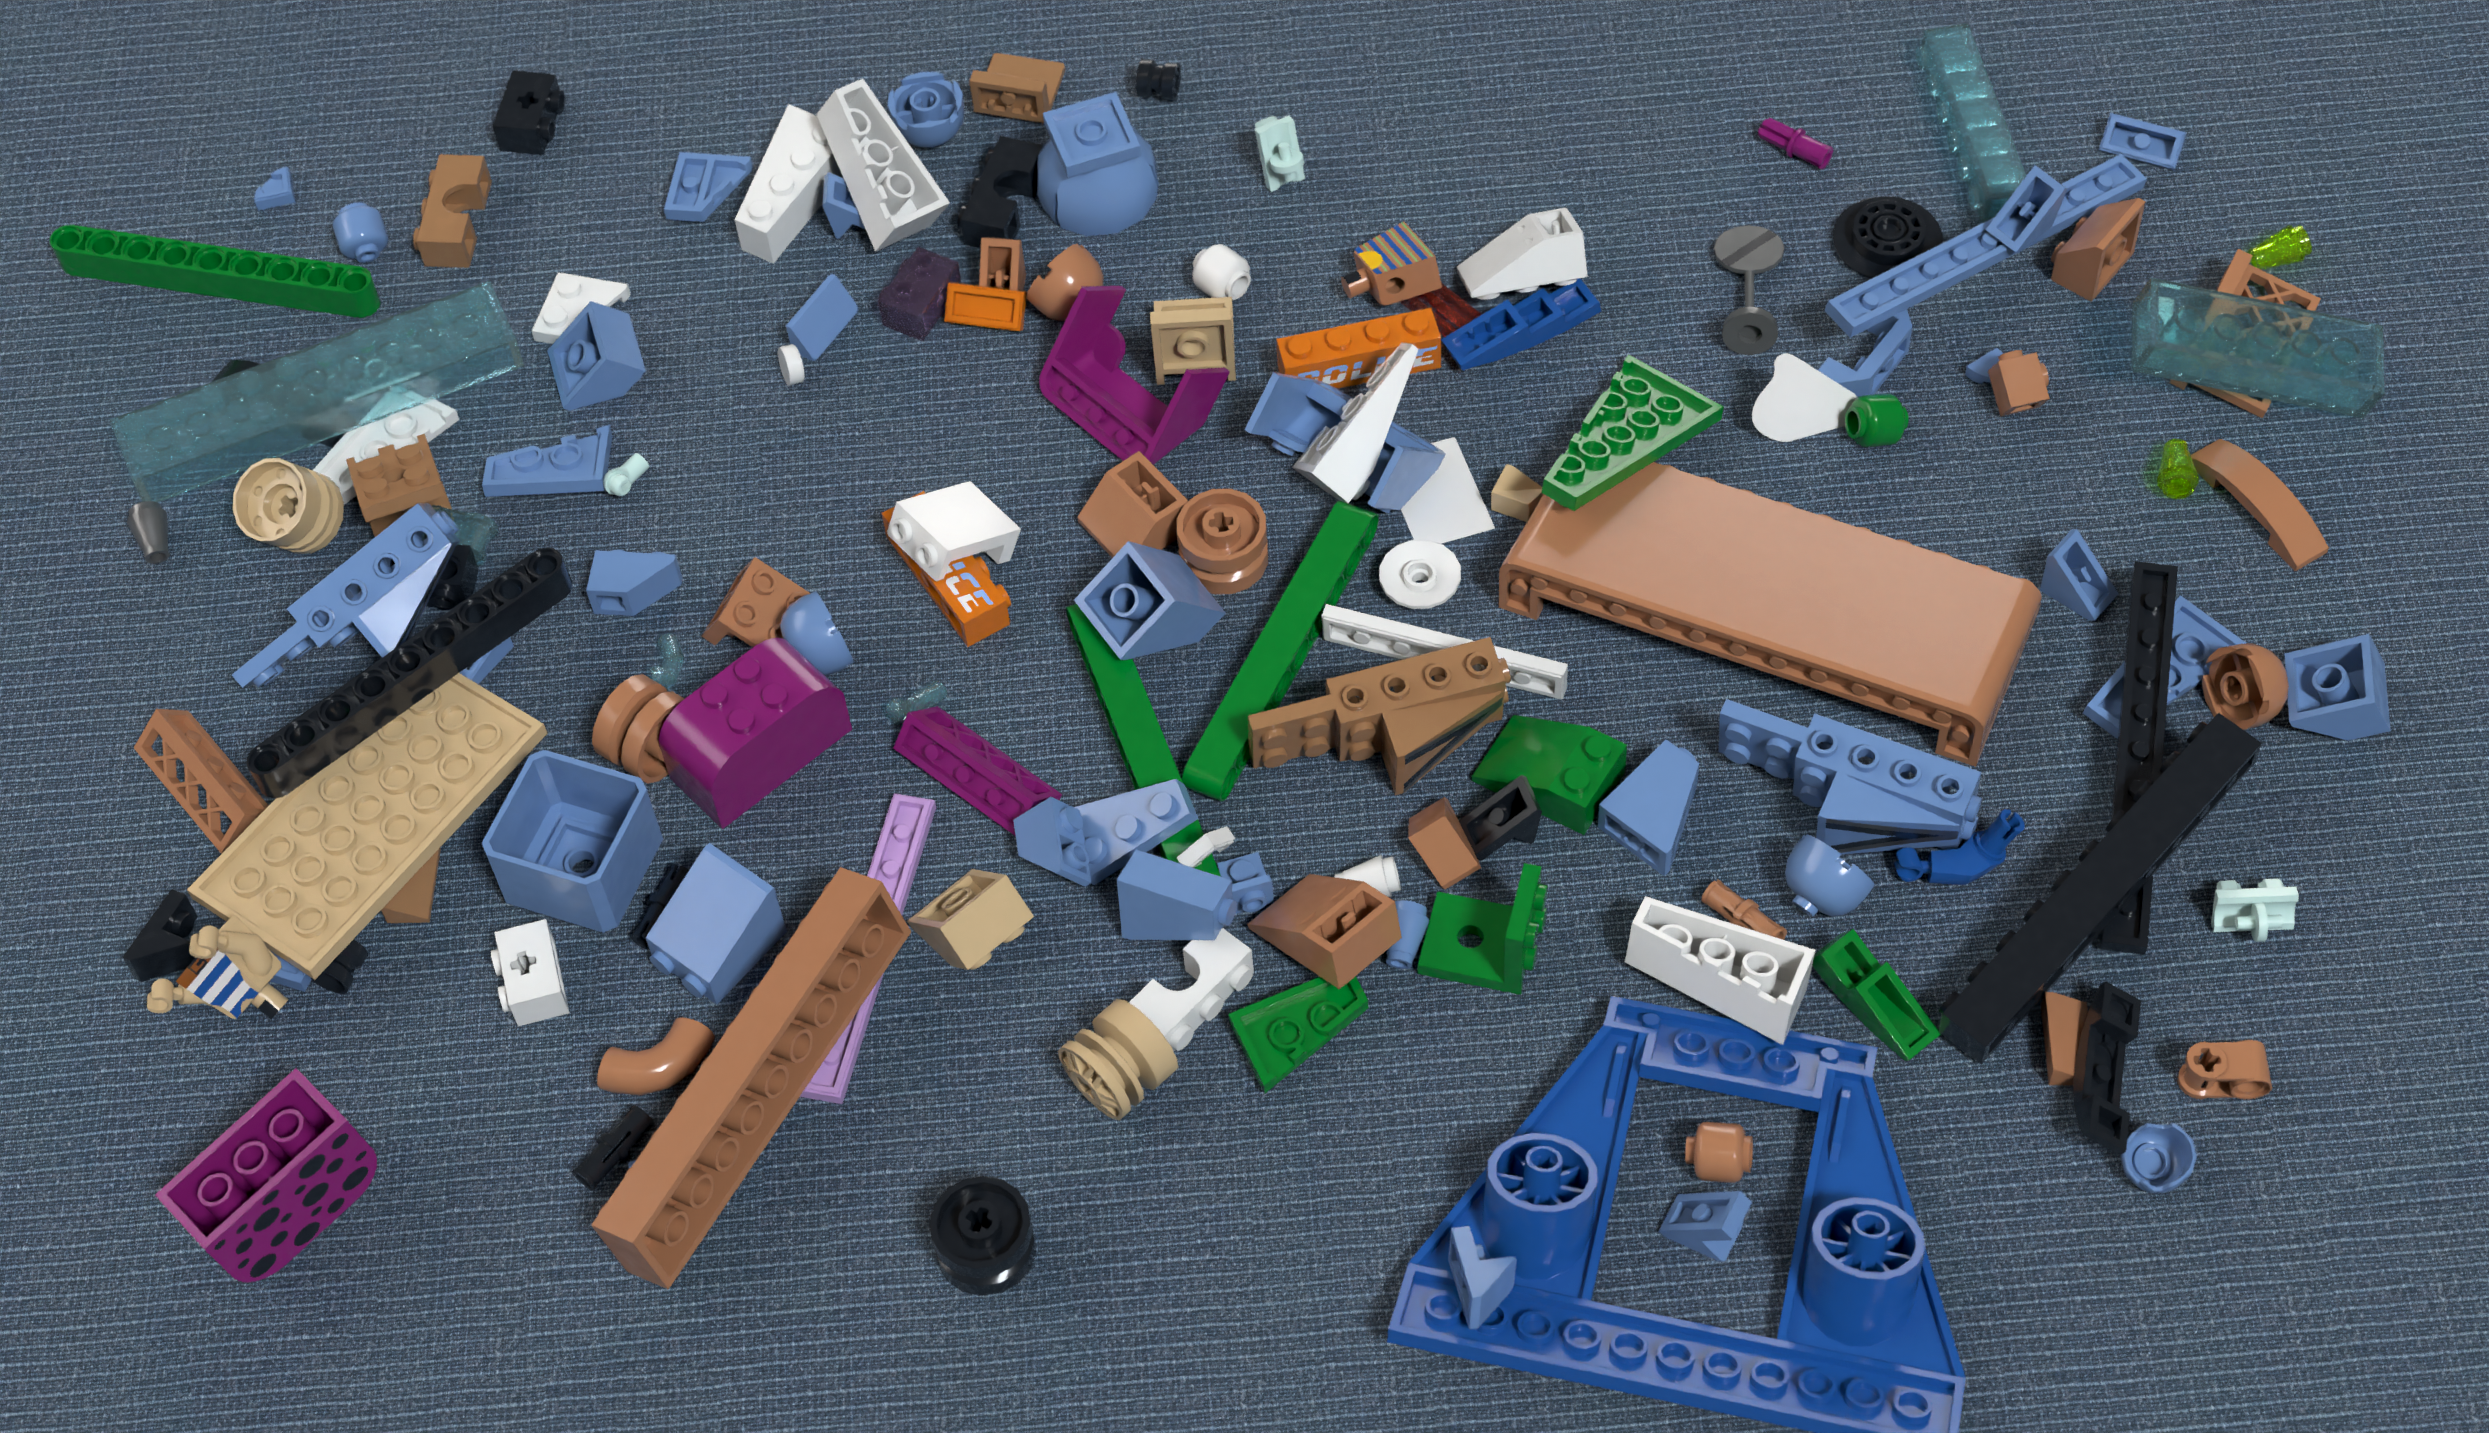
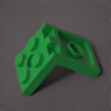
M1524 863L1513 906L1437 891L1418 962V974L1521 995L1525 971H1533L1538 951V945H1535L1537 934L1543 933L1547 916L1545 903L1548 885L1541 884L1542 866ZM1474 934L1481 938L1482 943L1475 948H1466L1458 940L1464 935Z

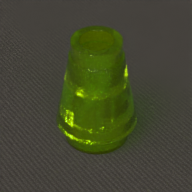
M2287 225L2255 247L2248 249V253L2253 255L2250 260L2252 266L2261 270L2302 262L2305 256L2312 253V245L2303 226L2297 225L2292 227Z
M2172 439L2163 446L2157 485L2167 497L2183 499L2194 492L2199 483V475L2188 449V444L2181 439Z

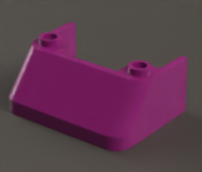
M1121 285L1082 286L1040 373L1039 385L1041 392L1050 402L1121 460L1124 461L1140 451L1154 465L1204 425L1230 371L1225 367L1187 369L1169 405L1166 406L1119 368L1125 354L1126 345L1122 333L1110 322L1126 289Z

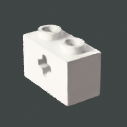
M543 919L495 932L498 949L491 951V958L496 975H503L505 985L498 987V994L504 1013L512 1011L518 1027L568 1014L569 1008L556 944L547 920Z

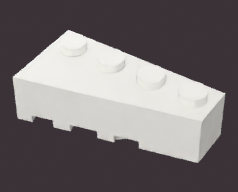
M864 79L841 87L832 93L816 115L875 252L930 227L950 202Z
M788 104L735 218L742 250L773 264L823 204L825 175L830 172L843 178L816 115Z
M1645 896L1632 922L1625 963L1783 1045L1807 990L1816 950Z

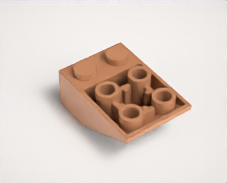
M1314 874L1306 876L1248 923L1250 930L1338 989H1341L1402 938L1394 900L1364 881Z

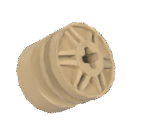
M268 458L251 465L240 477L233 493L232 510L237 525L247 536L297 554H307L326 547L337 535L343 521L344 502L340 489L330 477L281 458Z
M1116 999L1092 1021L1094 1032L1081 1029L1074 1036L1075 1041L1069 1040L1058 1050V1054L1065 1072L1087 1100L1111 1119L1120 1121L1131 1111V1105L1136 1106L1144 1099L1141 1086L1150 1090L1156 1089L1178 1069V1061L1172 1047L1153 1022L1129 1002Z

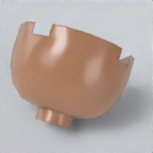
M1073 244L1047 265L1051 270L1044 280L1038 275L1029 288L1026 298L1048 318L1056 321H1066L1082 286H1103L1104 275L1101 266L1082 245Z
M2253 643L2218 648L2208 657L2206 663H2212L2209 674L2203 675L2202 687L2205 701L2214 717L2220 713L2245 730L2269 722L2283 709L2289 690L2287 673L2281 660L2271 650Z

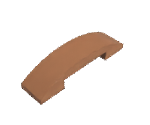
M2218 439L2188 456L2187 462L2213 489L2222 484L2270 533L2268 545L2294 571L2299 570L2328 552L2329 547L2299 500L2270 469L2247 451L2228 441Z

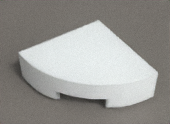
M1227 826L1208 832L1181 853L1177 859L1180 864L1195 868L1201 865V861L1213 851L1217 850L1220 853L1230 846L1236 838Z

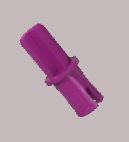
M1772 118L1765 119L1759 128L1758 136L1761 139L1785 150L1786 155L1790 158L1796 156L1821 170L1828 165L1832 158L1834 148L1805 135L1806 132L1802 128L1795 130Z

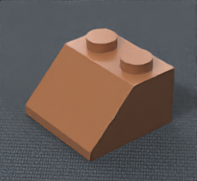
M2135 198L2098 206L2089 218H2081L2073 231L2072 237L2067 243L2064 241L2060 242L2052 254L2051 262L2054 263L2051 280L2092 302L2134 254L2146 201Z

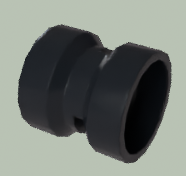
M1141 59L1136 77L1137 96L1151 97L1156 93L1162 99L1175 101L1179 93L1181 81L1180 63L1167 62L1158 67L1154 60Z
M352 940L316 980L311 979L328 991L345 994L354 981L352 973L355 969L362 967L368 952L360 943Z

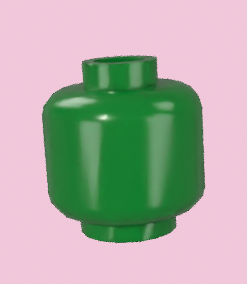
M1890 393L1857 397L1845 414L1847 434L1864 448L1896 444L1903 436L1909 422L1906 408L1902 406L1896 396Z

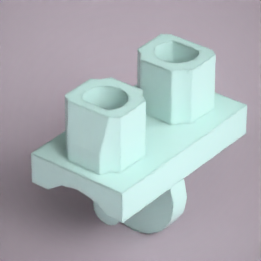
M1271 116L1256 122L1255 134L1268 190L1272 192L1285 183L1305 179L1303 170L1304 159L1299 149L1294 120L1290 116L1279 120L1275 116Z
M2264 879L2258 883L2257 888L2241 889L2240 884L2235 880L2219 881L2215 890L2211 919L2213 932L2251 931L2255 942H2265L2268 930L2294 929L2295 906L2299 898L2297 888L2284 887L2280 879Z

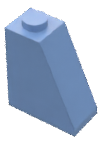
M1666 739L1599 804L1598 828L1665 876L1671 869L1697 788L1699 762L1696 761L1695 757L1687 749L1678 748Z
M1137 849L1117 878L1122 937L1129 940H1215L1223 926L1231 924L1236 913L1237 902L1233 900L1232 880Z

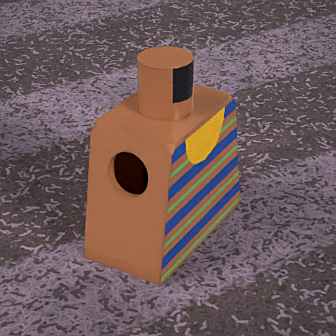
M1405 222L1394 226L1357 247L1353 253L1357 270L1341 277L1342 286L1349 298L1369 291L1376 301L1383 306L1442 288L1435 255Z

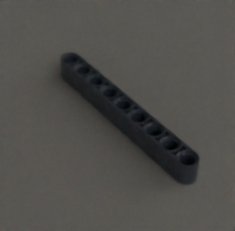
M548 547L532 552L252 749L247 757L246 765L262 794L270 798H279L289 794L563 600L571 592L572 580L560 552Z

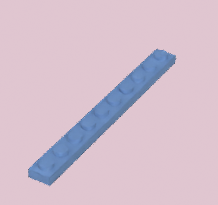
M2120 154L2062 183L2067 188V192L2052 227L2026 248L2079 222L2083 217H2089L2098 206L2119 202L2142 190L2147 178ZM1992 218L1828 300L1825 312L1851 338L2016 254V252L1985 230L1994 219Z

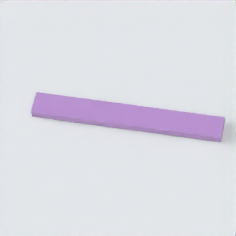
M893 794L867 876L883 882L902 915L933 820L936 804L935 800ZM883 975L800 1097L838 1104L843 1103Z

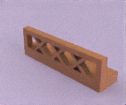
M155 710L134 749L222 854L269 805L189 711ZM158 735L162 737L163 756H158L152 749V745ZM176 760H181L184 764L185 782H180L177 779ZM198 786H203L206 790L207 809H202L199 805ZM222 812L232 821L225 835L221 831L220 813Z

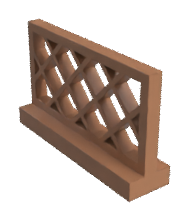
M2238 249L2226 269L2169 383L2184 390L2189 382L2263 418L2321 298L2250 265L2249 262L2253 255ZM2251 280L2263 286L2268 295L2253 298L2247 286L2248 281ZM2292 300L2307 308L2304 313L2290 315L2284 301ZM2273 304L2279 318L2265 321L2258 307ZM2248 309L2254 323L2240 326L2233 312ZM2285 327L2291 341L2276 343L2270 329ZM2259 332L2266 346L2251 349L2245 334ZM2234 337L2241 351L2226 354L2219 340ZM2271 355L2277 369L2263 372L2256 357ZM2245 360L2252 374L2237 377L2231 363ZM2220 365L2226 380L2217 381L2203 374L2205 368ZM2257 383L2263 395L2262 401L2260 402L2246 395L2242 386Z

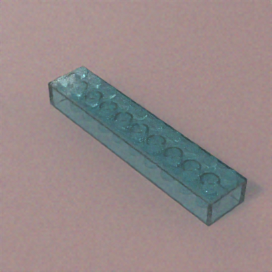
M489 280L120 415L109 421L142 502H160L244 471L263 459L279 458L524 366L516 337Z

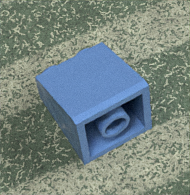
M1130 541L1120 549L1074 599L1120 660H1128L1197 643L1226 614L1180 555Z
M708 843L647 934L646 940L651 952L650 961L660 972L665 975H669L672 972L681 979L684 987L697 998H701L704 995L717 1005L782 938L787 930L774 887L711 843Z

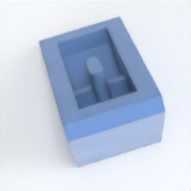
M2034 165L1985 230L2018 254L2052 227L2067 188Z
M2071 529L2047 556L2040 591L2087 620H2096L2119 594L2077 529Z

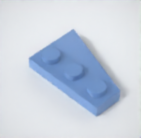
M610 425L596 428L597 435L576 440L575 434L560 438L561 444L540 449L532 445L487 457L482 482L485 497L605 491L603 478L608 471L612 443Z
M1177 779L1074 807L1080 810L1083 819V833L1086 851L1089 856L1091 884L1096 885L1124 867L1136 849L1147 852L1198 819L1185 784Z

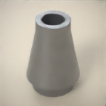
M155 501L140 502L132 506L129 510L127 524L144 553L146 562L156 564L167 560L170 556L168 550L167 512Z

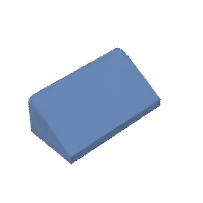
M2110 113L2099 151L2117 156L2122 154L2125 158L2175 170L2185 143L2186 132Z
M831 273L786 325L790 344L797 347L801 356L812 361L817 360L858 312L855 301L836 275Z

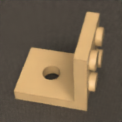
M1232 297L1154 301V312H1150V324L1157 385L1165 384V375L1184 374L1187 369L1225 367L1230 371L1228 381L1236 380Z

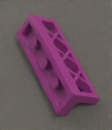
M938 706L908 712L893 749L1014 836H1016L1013 822L1015 818L1049 797L1060 801L1062 796L1060 792Z

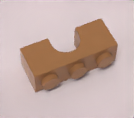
M439 154L436 169L431 170L429 175L430 191L428 198H424L422 201L421 225L415 228L413 236L414 248L420 251L425 266L470 268L477 237L469 214L461 212L471 209L485 210L492 180L484 156Z

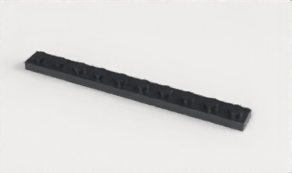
M2135 561L2133 566L2111 819L2121 809L2126 813L2135 804L2133 801L2134 796L2147 780L2154 783L2161 776L2160 769L2163 760L2178 566ZM2153 876L2101 932L2100 949L2146 954Z

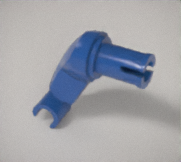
M2004 809L1985 831L1973 833L1971 838L1966 840L1960 848L1930 851L1928 861H1920L1914 848H1903L1897 851L1898 861L1894 862V866L1898 876L1905 882L1915 881L1923 874H1927L1929 883L1967 885L1986 875L2004 862L2006 858L2005 848L2024 830V821L2016 812L2006 821L2007 817L2011 814V810Z

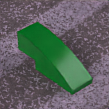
M1854 929L1839 934L1815 953L1812 966L1825 983L1873 1034L1903 1060L1909 1061L1941 1035L1889 963L1879 964Z

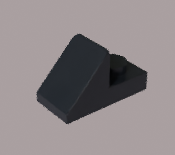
M1520 775L1460 819L1459 823L1477 859L1482 861L1513 838L1532 844L1536 838L1542 810L1526 776Z
M171 889L122 957L136 980L144 982L186 969L195 957L189 953L190 942L183 938L190 934L198 916L185 894Z

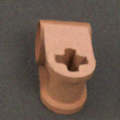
M2256 1040L2196 1043L2190 1047L2186 1055L2185 1064L2182 1065L2177 1076L2180 1089L2186 1095L2196 1099H2255L2268 1094L2272 1090L2265 1046L2262 1042Z

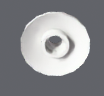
M1410 540L1396 545L1385 555L1379 567L1380 585L1385 594L1399 605L1411 609H1429L1445 603L1456 593L1461 582V565L1455 554L1443 544L1430 540ZM1422 580V581H1425V582H1423V583H1417L1416 581Z

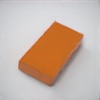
M949 282L944 322L1022 331L1027 291Z

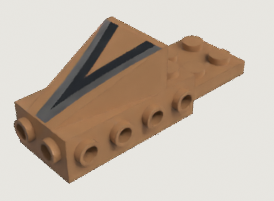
M1491 637L1326 679L1325 696L1248 715L1249 756L1253 768L1262 766L1267 768L1278 767L1289 759L1304 755L1307 757L1320 756L1331 748L1336 749L1340 762L1350 759L1362 761L1381 751L1395 795L1403 794L1487 723L1502 720L1503 705L1509 701L1506 683L1511 681L1505 658L1498 659ZM1480 664V670L1476 671L1472 666Z

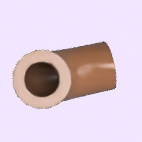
M682 1017L674 1020L664 1039L652 1048L631 1051L614 1046L610 1047L604 1054L597 1075L598 1087L611 1093L639 1096L669 1089L694 1072L710 1050L715 1035L702 1023Z

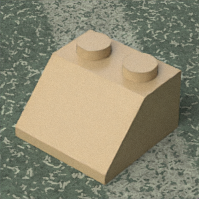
M972 869L907 922L951 966L974 970L989 961L992 957L991 951L1002 942L1008 943L1020 936L1025 930L1023 925L1034 916L1007 875Z

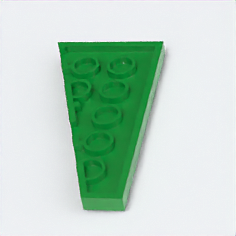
M1628 354L1621 371L1615 373L1608 390L1602 392L1582 422L1579 433H1575L1571 438L1567 451L1558 457L1544 478L1541 493L1557 501L1561 506L1576 511L1719 422L1722 418L1724 406Z

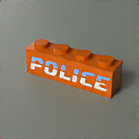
M1432 308L1276 339L1279 373L1316 379L1337 389L1367 383L1374 372L1401 343L1413 344L1418 348L1410 374L1441 368V336Z
M923 491L915 496H919L926 493ZM895 506L882 513L888 540L967 647L1010 625L1008 607L1011 606V600L1001 584L995 586L990 580L991 576L988 567L980 556L974 558L971 555L950 562L944 579L935 581L888 536L887 530Z

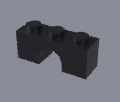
M1004 136L999 137L994 150H989L986 155L984 171L981 177H976L973 182L971 198L967 206L963 205L958 215V227L962 228L964 245L981 249L982 237L1015 239L1021 227L1017 201L1006 198L1017 195L1034 198L1038 190L1036 172L1038 155L1043 149V145Z

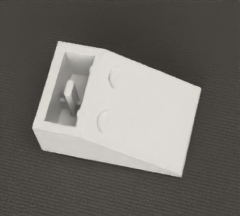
M1567 208L1528 214L1458 265L1457 273L1471 298L1477 297L1482 300L1498 297L1501 292L1512 290L1521 293L1532 292L1538 289V286L1550 283L1560 286L1575 283L1578 278L1588 277L1583 232Z

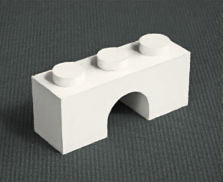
M1224 928L1221 929L1215 940H1192L1183 949L1185 971L1197 980L1194 985L1185 990L1173 991L1166 989L1152 979L1129 1002L1153 1022L1166 1038L1173 1051H1180L1185 1048L1191 1041L1194 1031L1205 1020L1210 1021L1215 1018L1221 1011L1224 1001L1235 990L1241 991L1245 988L1253 976L1252 949Z

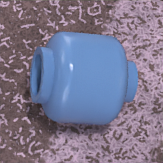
M352 203L344 206L333 221V231L339 250L347 258L357 259L359 262L373 261L388 244V234L380 212L365 203Z

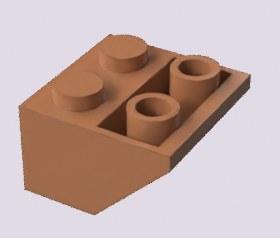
M1138 451L1105 473L1077 519L1079 524L1112 558L1128 541L1162 550L1177 540V517L1188 500Z

